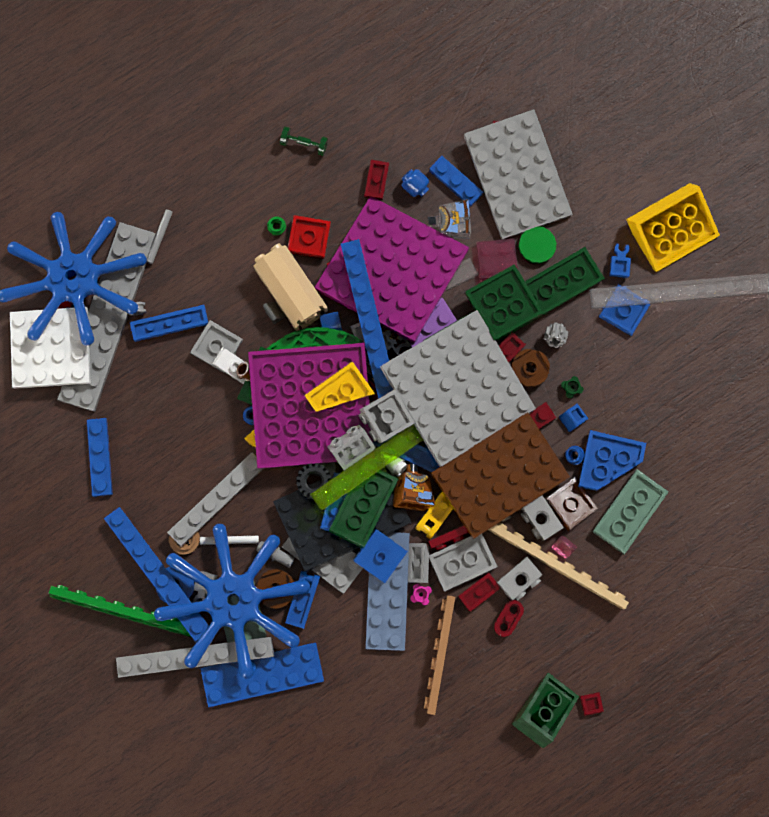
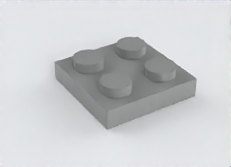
M210 320L190 353L224 373V371L212 363L222 347L235 355L243 339Z

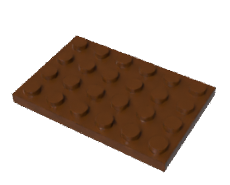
M528 412L431 473L473 539L570 477Z

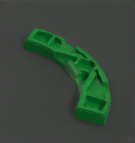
M315 327L287 334L271 344L267 349L279 350L363 343V341L345 331Z

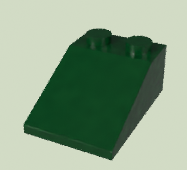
M547 673L520 709L512 725L544 748L553 742L579 696L550 673Z

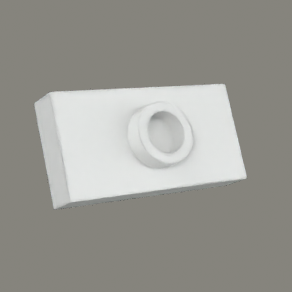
M222 347L212 364L244 384L245 379H239L236 372L238 365L244 361Z

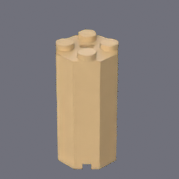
M278 243L266 255L261 254L255 258L256 264L254 269L294 329L298 331L299 326L306 328L320 319V313L322 311L326 313L328 307L286 245L281 246Z

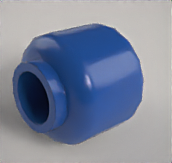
M410 169L401 179L403 181L402 187L412 197L418 195L422 197L429 190L427 187L429 179L418 169L414 171Z

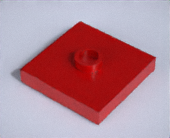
M294 215L288 244L290 253L325 259L331 221Z

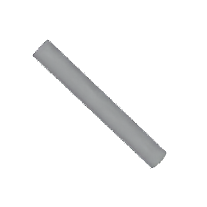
M165 210L147 257V263L153 264L173 213L170 210Z

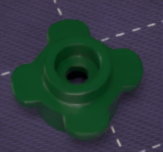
M576 376L561 383V387L566 391L567 398H573L575 394H581L584 390Z

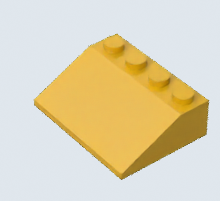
M691 183L626 219L634 238L655 272L720 236L700 186Z

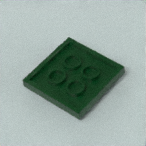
M515 264L465 291V295L474 310H478L495 341L544 313Z

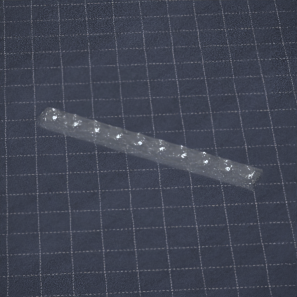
M769 273L596 288L590 290L592 309L765 294L769 293Z

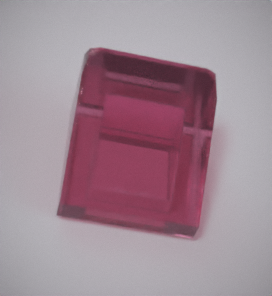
M560 536L551 548L561 557L567 559L577 547L564 536Z

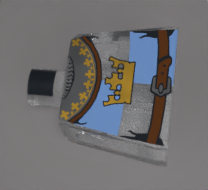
M468 199L439 206L438 216H428V226L431 228L439 227V232L450 238L470 239L471 224Z

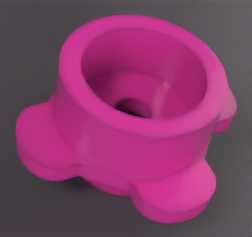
M415 584L413 586V595L410 597L411 601L427 605L432 589L429 586L423 587L420 584Z

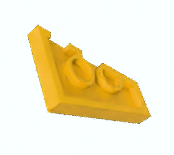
M350 362L304 396L317 412L375 393L355 364Z

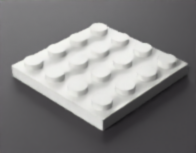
M75 308L57 309L44 332L36 341L30 340L27 332L43 310L10 312L12 388L91 384L89 345L86 346L81 343Z

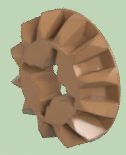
M198 532L188 540L190 545L185 543L182 547L169 535L170 547L176 553L189 554L195 551L199 545L200 535Z

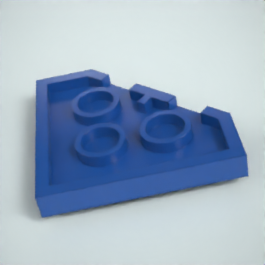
M590 430L578 487L598 491L641 464L644 459L646 443Z

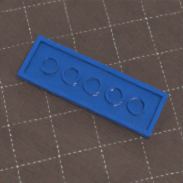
M316 643L274 652V657L252 659L253 676L249 679H244L240 676L238 662L200 668L208 707L324 681Z

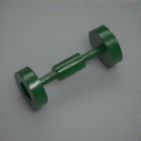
M284 126L280 145L286 146L288 139L305 146L319 147L318 155L324 156L328 138L322 137L319 144L305 137L298 136L297 138L290 136L291 128Z

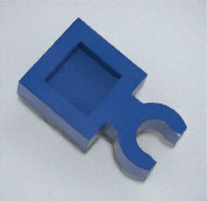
M616 244L614 253L617 256L611 257L609 276L628 278L630 275L631 258L625 256L629 252V245L625 246V251H620L618 248L619 244Z

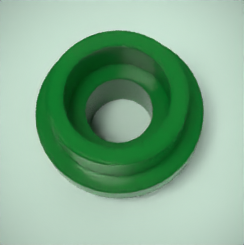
M272 217L267 223L268 231L276 236L283 234L286 230L284 219ZM279 224L280 228L274 229L273 226Z

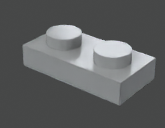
M409 543L408 582L428 583L429 544Z

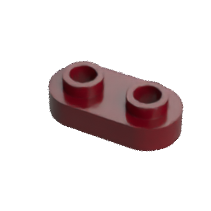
M511 600L505 604L494 623V630L497 635L507 637L514 631L524 613V607L519 601ZM512 606L516 607L517 612L515 614H512L510 612V608ZM502 623H505L507 625V629L505 631H502L500 629V625Z

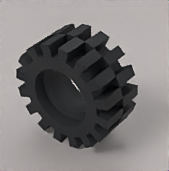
M311 463L308 466L302 467L303 469L298 472L296 479L297 487L301 494L313 500L321 499L327 495L332 484V478L328 469L318 463ZM312 474H317L322 479V484L317 489H311L307 485V478Z

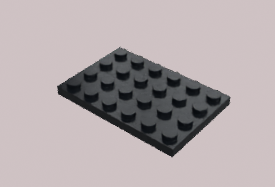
M379 454L375 455L374 459L364 460L346 470L337 472L353 476L352 484L363 462L388 474L383 462L378 458ZM322 480L308 485V487L317 489L321 486ZM395 487L375 526L384 535H389L411 524L405 508L393 507ZM297 490L273 501L305 572L360 548L329 531L320 529L329 492L323 498L313 500L303 496Z

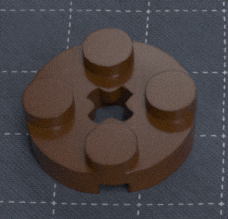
M525 349L515 356L511 367L522 386L529 388L539 386L547 379L550 364L542 352ZM526 364L535 365L533 373L526 371Z
M273 569L261 576L256 588L267 589L273 587L275 583L279 586L292 583L294 580L286 572ZM294 595L265 599L261 602L267 607L279 609L287 606L292 601Z

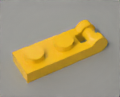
M443 492L435 500V505L426 512L415 527L419 532L421 530L427 534L426 537L430 540L453 510ZM428 520L434 523L432 528L426 525Z

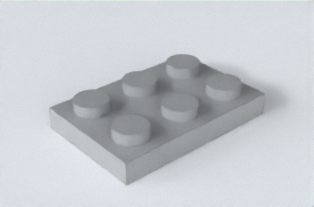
M482 534L474 539L470 536L429 555V560L444 592L497 568Z

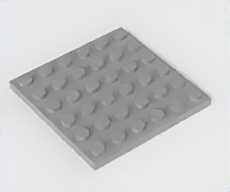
M478 310L380 366L393 390L396 389L415 422L416 429L439 467L463 454L525 413H530L536 409L497 342L493 340Z

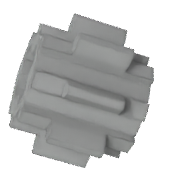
M554 322V324L546 327L544 339L550 347L558 348L566 344L568 331H566V327L562 323Z

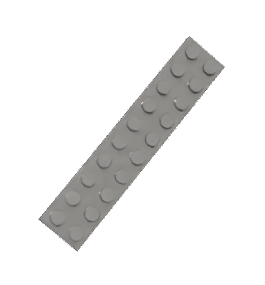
M120 222L105 263L137 253H143L147 258L156 233ZM146 264L101 275L98 285L134 301ZM94 295L88 311V319L94 335V342L89 345L91 384L62 385L57 400L93 412L96 411L129 316L128 313Z

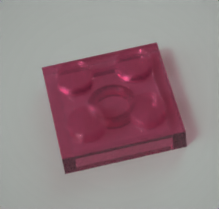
M514 239L476 243L480 280H487L514 264L518 269Z

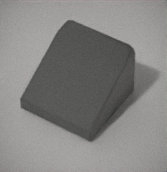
M277 302L264 304L263 308L273 324L286 317Z

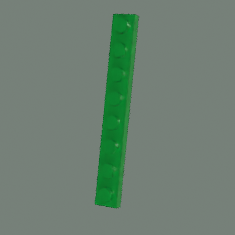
M57 585V587L51 586L49 590L50 597L191 637L178 618L157 621L154 617V612L149 614L136 606H133L132 609L124 607L125 604L118 601L110 603L101 596L89 597L87 593L76 590V593L68 591L69 588L62 585Z

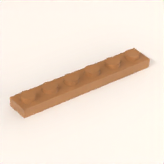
M446 596V599H442L441 611H444L443 619L439 618L437 630H440V637L435 639L434 650H437L436 658L432 657L430 669L434 670L433 678L429 677L427 689H430V695L425 697L424 709H427V714L432 715L436 713L455 597Z

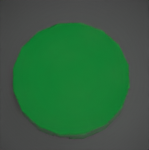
M537 226L526 230L519 240L520 254L532 264L546 263L556 251L557 243L555 236L544 227Z

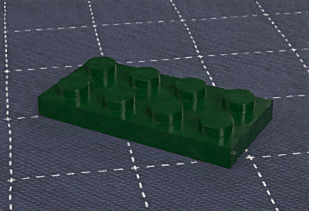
M363 462L329 532L364 549L398 478Z

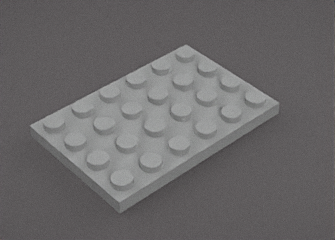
M534 109L464 133L466 144L501 240L573 215Z

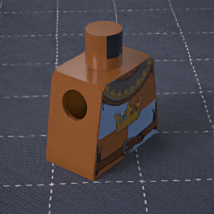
M416 464L406 465V472L397 477L398 481L394 490L393 507L426 511L435 505L430 479L427 475L418 474Z

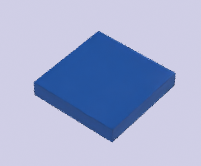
M618 284L599 318L632 336L651 303Z

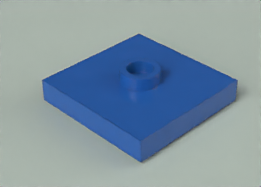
M375 528L365 548L360 549L353 561L386 583L408 551Z

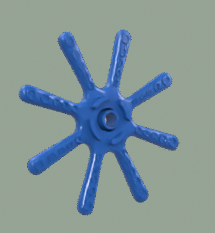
M55 212L51 215V221L61 251L60 257L51 261L15 241L10 242L7 246L10 254L45 269L47 276L41 281L0 290V302H8L48 290L52 292V299L27 332L28 338L33 341L38 340L60 304L64 301H70L75 308L81 343L86 346L91 345L94 342V335L84 305L85 297L94 294L128 314H135L138 311V304L99 286L97 280L104 274L143 266L146 264L147 258L143 253H137L105 264L96 265L92 262V257L116 226V220L110 216L105 217L86 249L80 254H74L70 250L64 215L61 212ZM76 276L75 279L69 280L71 277Z
M216 524L213 527V535L222 568L221 577L212 580L175 553L169 554L166 558V563L203 586L207 591V596L200 602L159 607L154 611V617L157 621H165L202 611L208 612L212 617V622L185 657V665L189 668L196 667L219 629L223 626H228L234 632L239 674L242 678L249 679L253 676V667L244 633L245 624L249 621H254L291 648L297 647L300 642L299 637L263 615L259 611V603L265 599L308 593L310 584L306 580H300L267 589L256 588L254 578L279 546V537L276 535L268 536L248 570L244 574L238 575L232 570L226 526L224 524ZM230 596L237 597L238 604L230 605L227 598Z

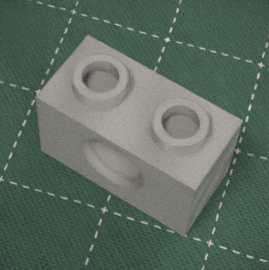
M543 495L521 509L523 512L521 513L522 518L526 523L530 522L534 528L531 531L537 540L541 539V541H544L564 528ZM538 514H541L545 517V523L543 525H540L536 522V516Z
M526 557L497 581V584L510 600L516 599L518 601L526 594L525 589L529 586L533 588L541 581L539 577L542 574L530 559ZM517 575L524 576L525 584L523 586L517 585L515 581Z

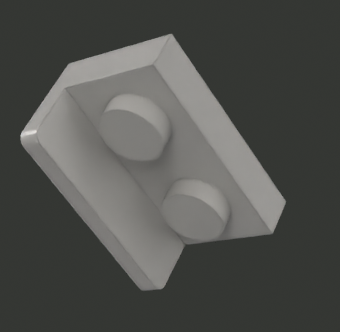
M360 425L351 427L346 434L335 438L327 446L343 470H346L376 449Z

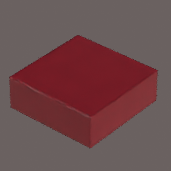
M600 692L580 696L584 716L604 712Z

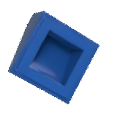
M338 312L320 315L322 327L342 331Z
M576 404L561 414L559 419L567 430L571 432L588 420V417L580 406Z

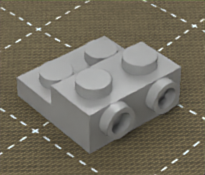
M396 389L359 409L361 412L359 414L360 420L364 425L368 424L371 429L369 435L374 442L382 443L415 423Z

